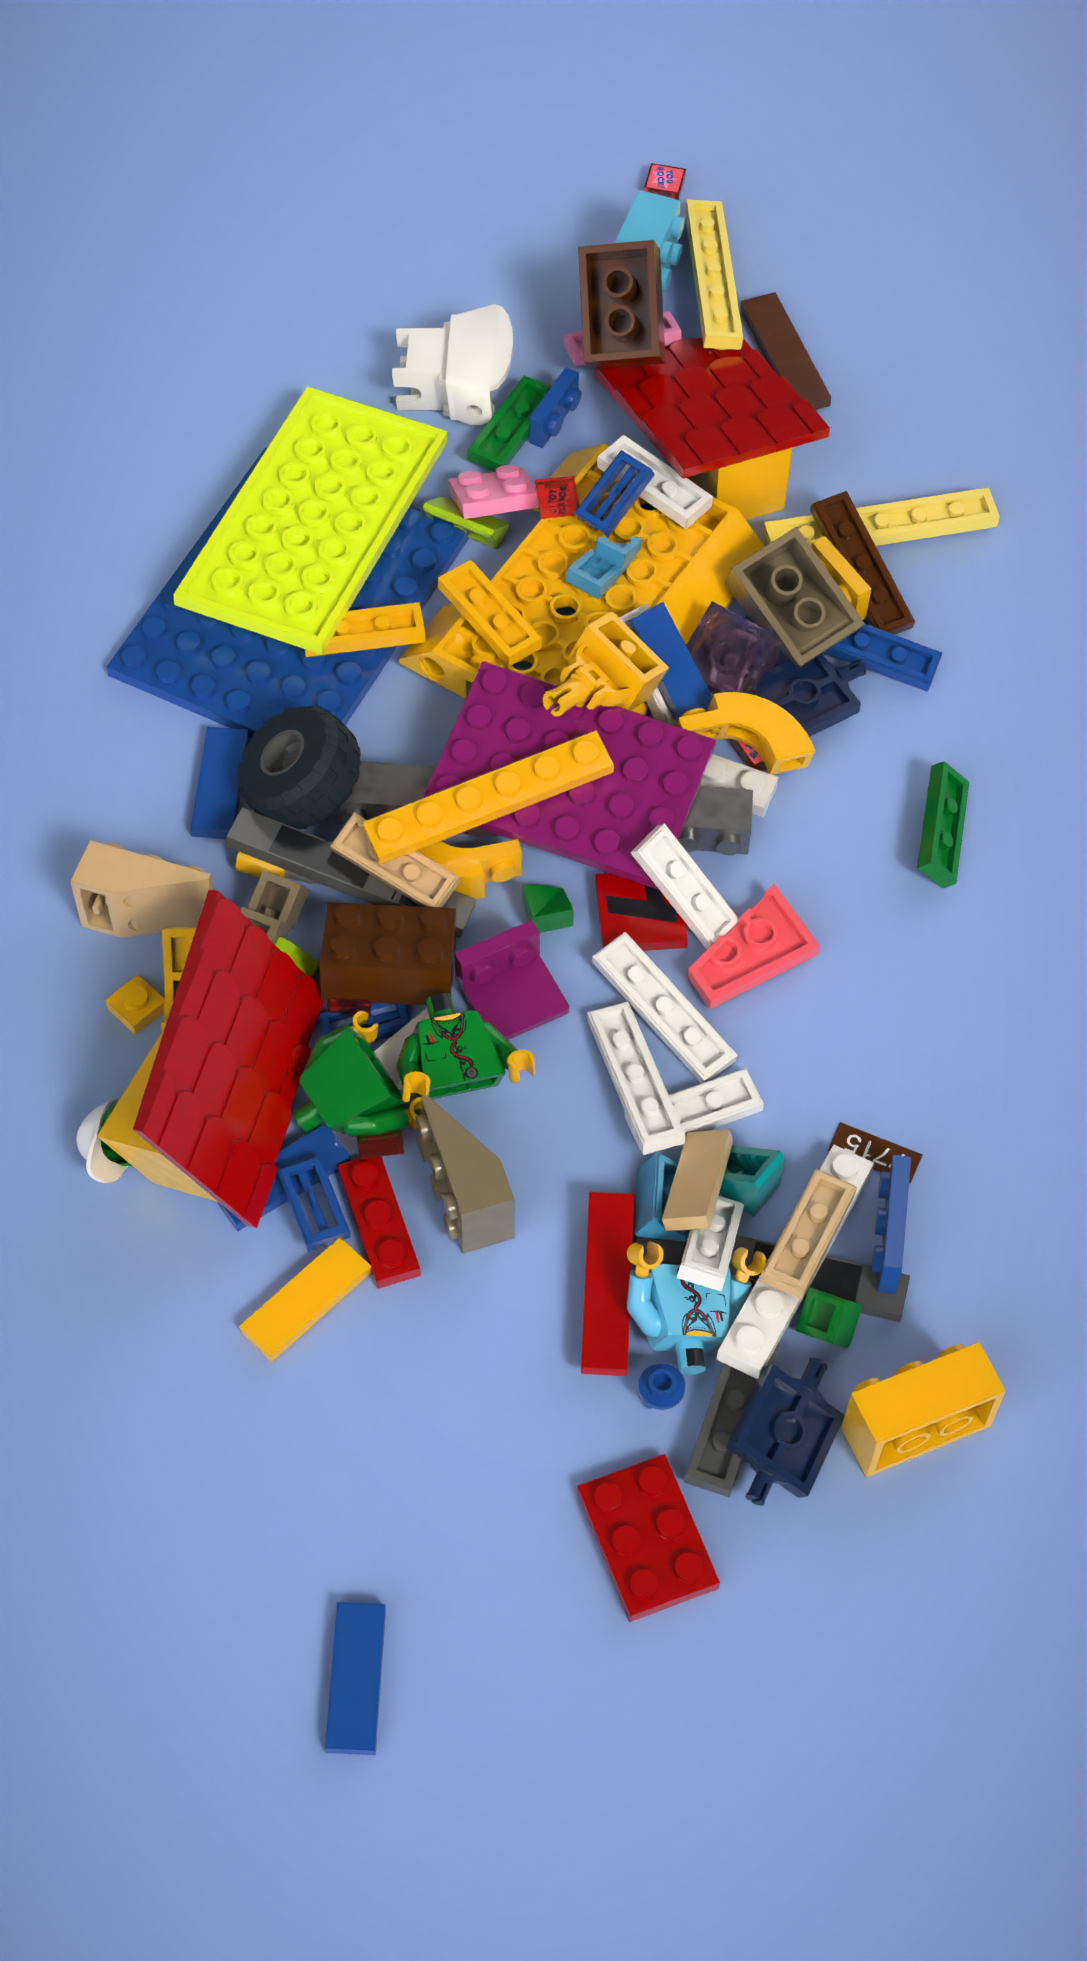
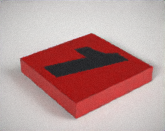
M611 873L595 874L602 949L624 932L643 951L687 948L686 923L660 890Z

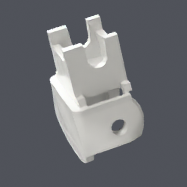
M493 304L459 314H451L450 321L444 322L443 328H396L397 346L408 349L407 356H400L401 368H392L394 387H411V395H398L396 397L397 410H443V415L450 417V420H459L468 425L488 424L495 414L491 391L498 389L506 379L513 355V330L509 315L504 308Z

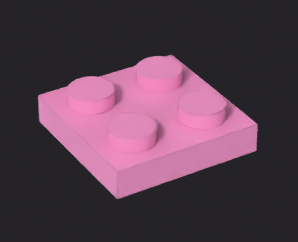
M504 465L498 467L496 472L483 474L478 471H465L460 473L457 478L448 479L449 494L464 519L540 507L537 488L523 467Z

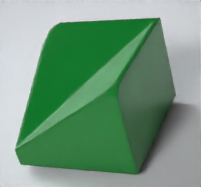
M536 884L522 885V901L528 921L533 920L540 933L573 926L574 911L563 888Z

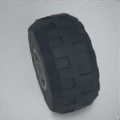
M318 706L292 707L284 710L279 715L271 717L264 726L253 734V738L246 745L242 753V761L239 763L238 768L239 790L246 804L258 814L300 830L324 822L327 817L333 816L340 809L339 807L345 800H348L359 778L361 752L354 734L343 722L326 709H321Z

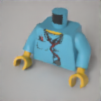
M649 1241L646 1246L647 1254L643 1259V1245L633 1243L627 1249L628 1260L636 1265L635 1270L630 1272L627 1298L629 1314L641 1331L646 1334L648 1344L653 1350L676 1351L678 1370L681 1374L694 1375L704 1372L706 1370L704 1353L711 1352L724 1341L747 1300L752 1286L749 1277L760 1274L766 1265L765 1255L762 1252L756 1251L753 1255L752 1263L746 1267L745 1259L748 1255V1249L741 1247L735 1250L732 1254V1264L737 1270L736 1275H731L730 1268H728L722 1291H718L677 1278L680 1265L661 1264L664 1253L659 1244Z

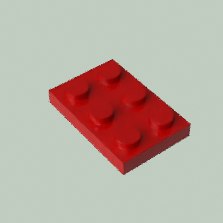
M666 1454L577 1486V1494L629 1622L719 1589L720 1581Z

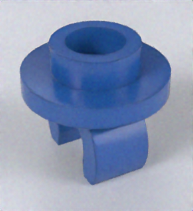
M664 1363L651 1365L643 1371L639 1378L638 1390L640 1397L645 1402L647 1409L666 1410L673 1408L684 1396V1377L672 1365Z

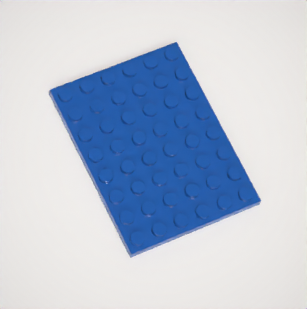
M266 447L107 665L109 677L226 727L248 729V735L252 738L253 734L267 723V720L292 707L318 706L329 711L346 725L398 647L393 646L306 657L305 649L174 605L173 594L267 450ZM410 506L348 611L420 602L422 611L438 586V577L447 573L467 543L469 530L466 534L453 528L454 524L437 517L430 519L423 510Z

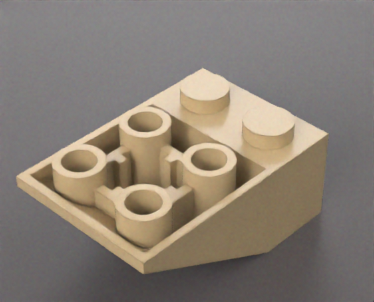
M92 840L89 841L70 881L81 926L119 938L160 933L165 927L197 926L208 890H214L211 874L197 866H182L167 862L154 854L142 855L125 850L115 843L103 844Z

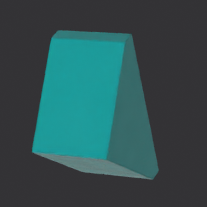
M732 1145L719 1194L725 1198L744 1204L743 1210L755 1217L780 1186L785 1156L779 1150Z

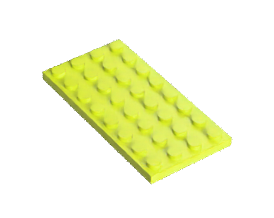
M307 386L173 594L174 605L322 655L448 442V431Z

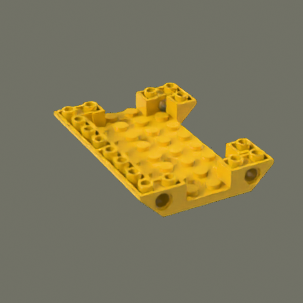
M603 443L570 453L540 490L572 487L577 510L604 473V471L597 467V458L609 445ZM614 480L590 514L594 515L607 498L609 491L618 481ZM638 497L610 534L608 540L612 543H628L630 537H640L643 539L641 549L616 582L597 599L567 583L565 578L567 569L588 550L595 549L597 537L606 536L602 535L598 529L595 530L590 527L587 522L579 520L575 514L543 517L491 579L495 587L542 637V648L518 661H528L533 666L527 670H518L512 665L508 667L453 604L443 605L425 627L426 641L424 643L411 644L399 658V664L465 699L482 661L559 686L562 684L560 681L561 672L570 662L567 657L587 625L611 611L617 617H620L645 604L648 605V608H651L661 602H664L692 656L701 644V639L709 634L735 600L734 595L725 584L731 568L765 546L737 508L714 497L712 507L687 529L658 509L645 510L641 508L640 505L648 504V502ZM540 507L532 508L533 510L541 513ZM567 606L573 608L576 612L572 615L564 616L558 614L556 610ZM645 701L631 711L646 716L650 708Z

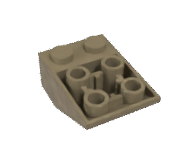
M428 1095L421 1097L422 1115L416 1116V1124L420 1135L417 1137V1143L423 1162H430L433 1173L430 1175V1181L434 1196L437 1201L443 1200L446 1211L443 1214V1219L449 1239H458L462 1253L514 1239V1196L501 1160Z

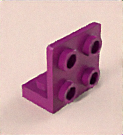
M533 920L454 953L455 980L472 1010L477 1011L482 1020L489 1021L508 1040L569 1013L568 1002L540 957V932Z

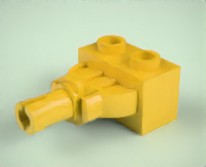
M611 611L586 626L567 657L570 662L561 672L560 681L562 684L544 694L543 705L548 710L559 703L560 705L550 712L556 717L563 715L575 705L583 707L588 700L590 702L586 707L589 710L602 705L607 707L618 706L631 711L650 698L669 667Z

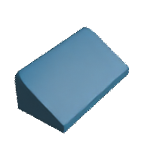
M655 1152L637 1170L633 1234L644 1238L685 1242L688 1239L689 1230L666 1231L662 1221L678 1163L658 1152Z

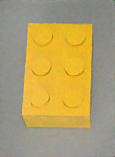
M980 1342L964 1347L963 1344H956L942 1351L935 1360L922 1364L921 1361H913L898 1369L895 1376L879 1381L878 1378H871L858 1384L850 1395L841 1429L865 1477H868L991 1427L1006 1390Z

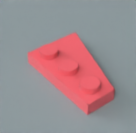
M773 884L764 893V897L752 909L749 908L740 917L739 922L725 936H720L688 968L687 978L708 1008L712 1009L817 956L820 945L776 885Z

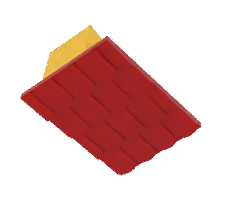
M702 337L684 338L665 347L666 364L594 370V377L683 479H689L714 498L737 508L745 520L783 510L785 508L792 448L829 437L830 427L806 398L802 399L787 380L779 376L758 350L752 349L744 338L741 350L704 348Z
M208 890L166 1026L97 1134V1137L152 1183L219 1202L245 1225L257 1229L278 1167L275 1166L291 1121L292 1113L290 1108L300 1083V1076L303 1074L311 1052V1048L308 1045L324 1000H321L319 984L296 966L293 959L287 953L274 945L261 928L251 923L242 914L238 906L231 900L226 899L219 891Z

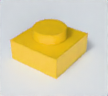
M139 974L105 1000L107 1009L135 1035L164 1013V998Z

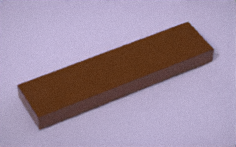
M776 292L742 300L740 310L768 364L779 376L787 380L802 399L806 398L815 410L829 407L831 395Z
M844 491L812 503L810 512L822 535L832 543L871 588L866 616L868 624L894 635L913 628L915 620L848 492Z

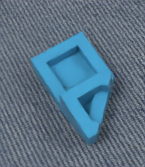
M597 537L595 549L588 550L567 569L565 581L599 599L616 582L641 549L643 539L640 537H630L628 543H612L607 537Z

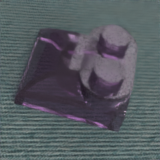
M712 601L686 647L711 694L723 692L751 694L764 673L776 664L779 657V648L783 640Z

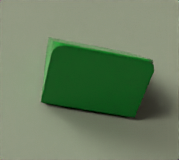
M809 1287L795 1331L833 1345L848 1348L854 1335L862 1305Z

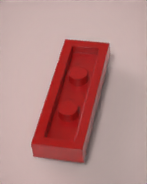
M382 1156L358 1158L338 1164V1174L368 1263L371 1265L377 1289L421 1276L420 1266Z

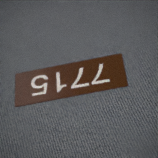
M841 1122L828 1149L830 1152L833 1145L839 1146L874 1162L873 1169L880 1172L890 1171L893 1155L911 1157L910 1184L923 1154Z

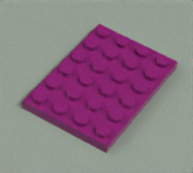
M482 661L423 798L597 730L614 764L613 773L477 827L513 840L518 839L521 843L659 890L630 852L657 825L665 824L676 839L679 840L714 752L716 739L618 706L607 707L599 705L589 710L586 706L590 700L583 707L575 705L563 715L556 717L550 712L560 704L558 703L547 710L543 705V696L547 691L553 690L558 686Z

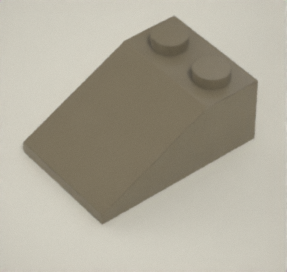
M798 527L793 528L732 567L725 581V584L745 613L798 668L865 625Z

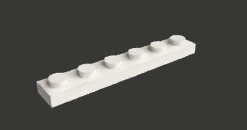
M836 1145L832 1146L820 1171L857 1186V1189L816 1273L870 1177L874 1162ZM760 1276L718 1349L716 1360L756 1379L759 1378L763 1367L767 1365L802 1301L760 1282Z

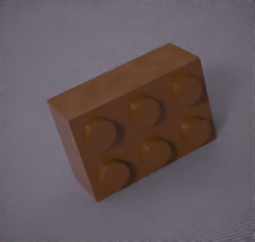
M654 240L578 247L584 363L591 370L666 364L660 248Z
M328 902L319 964L321 1000L426 1005L425 1000L428 997L439 993H449L452 999L455 966L454 953H456V908Z

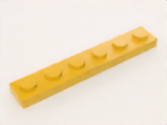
M596 730L362 822L363 830L379 865L611 774L614 771V764Z

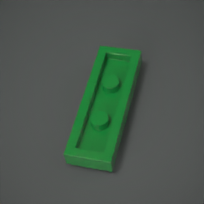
M524 375L469 447L468 461L493 472H496V469L500 466L509 465L529 438L530 416L551 386Z
M945 761L931 766L917 865L920 871L942 888L955 885L957 882L969 790V781Z

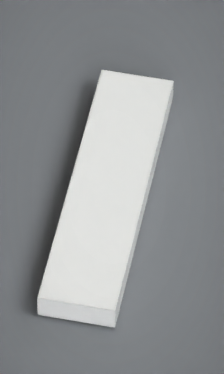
M626 932L592 956V963L700 1083L712 1080L737 1060L735 1051Z
M629 1002L587 1012L588 1024L642 1154L646 1155L685 1144V1132Z

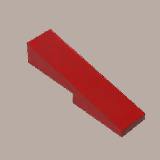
M589 1192L581 1374L627 1376L630 1314L627 1310V1298L632 1263L627 1258V1249L633 1242L634 1194Z

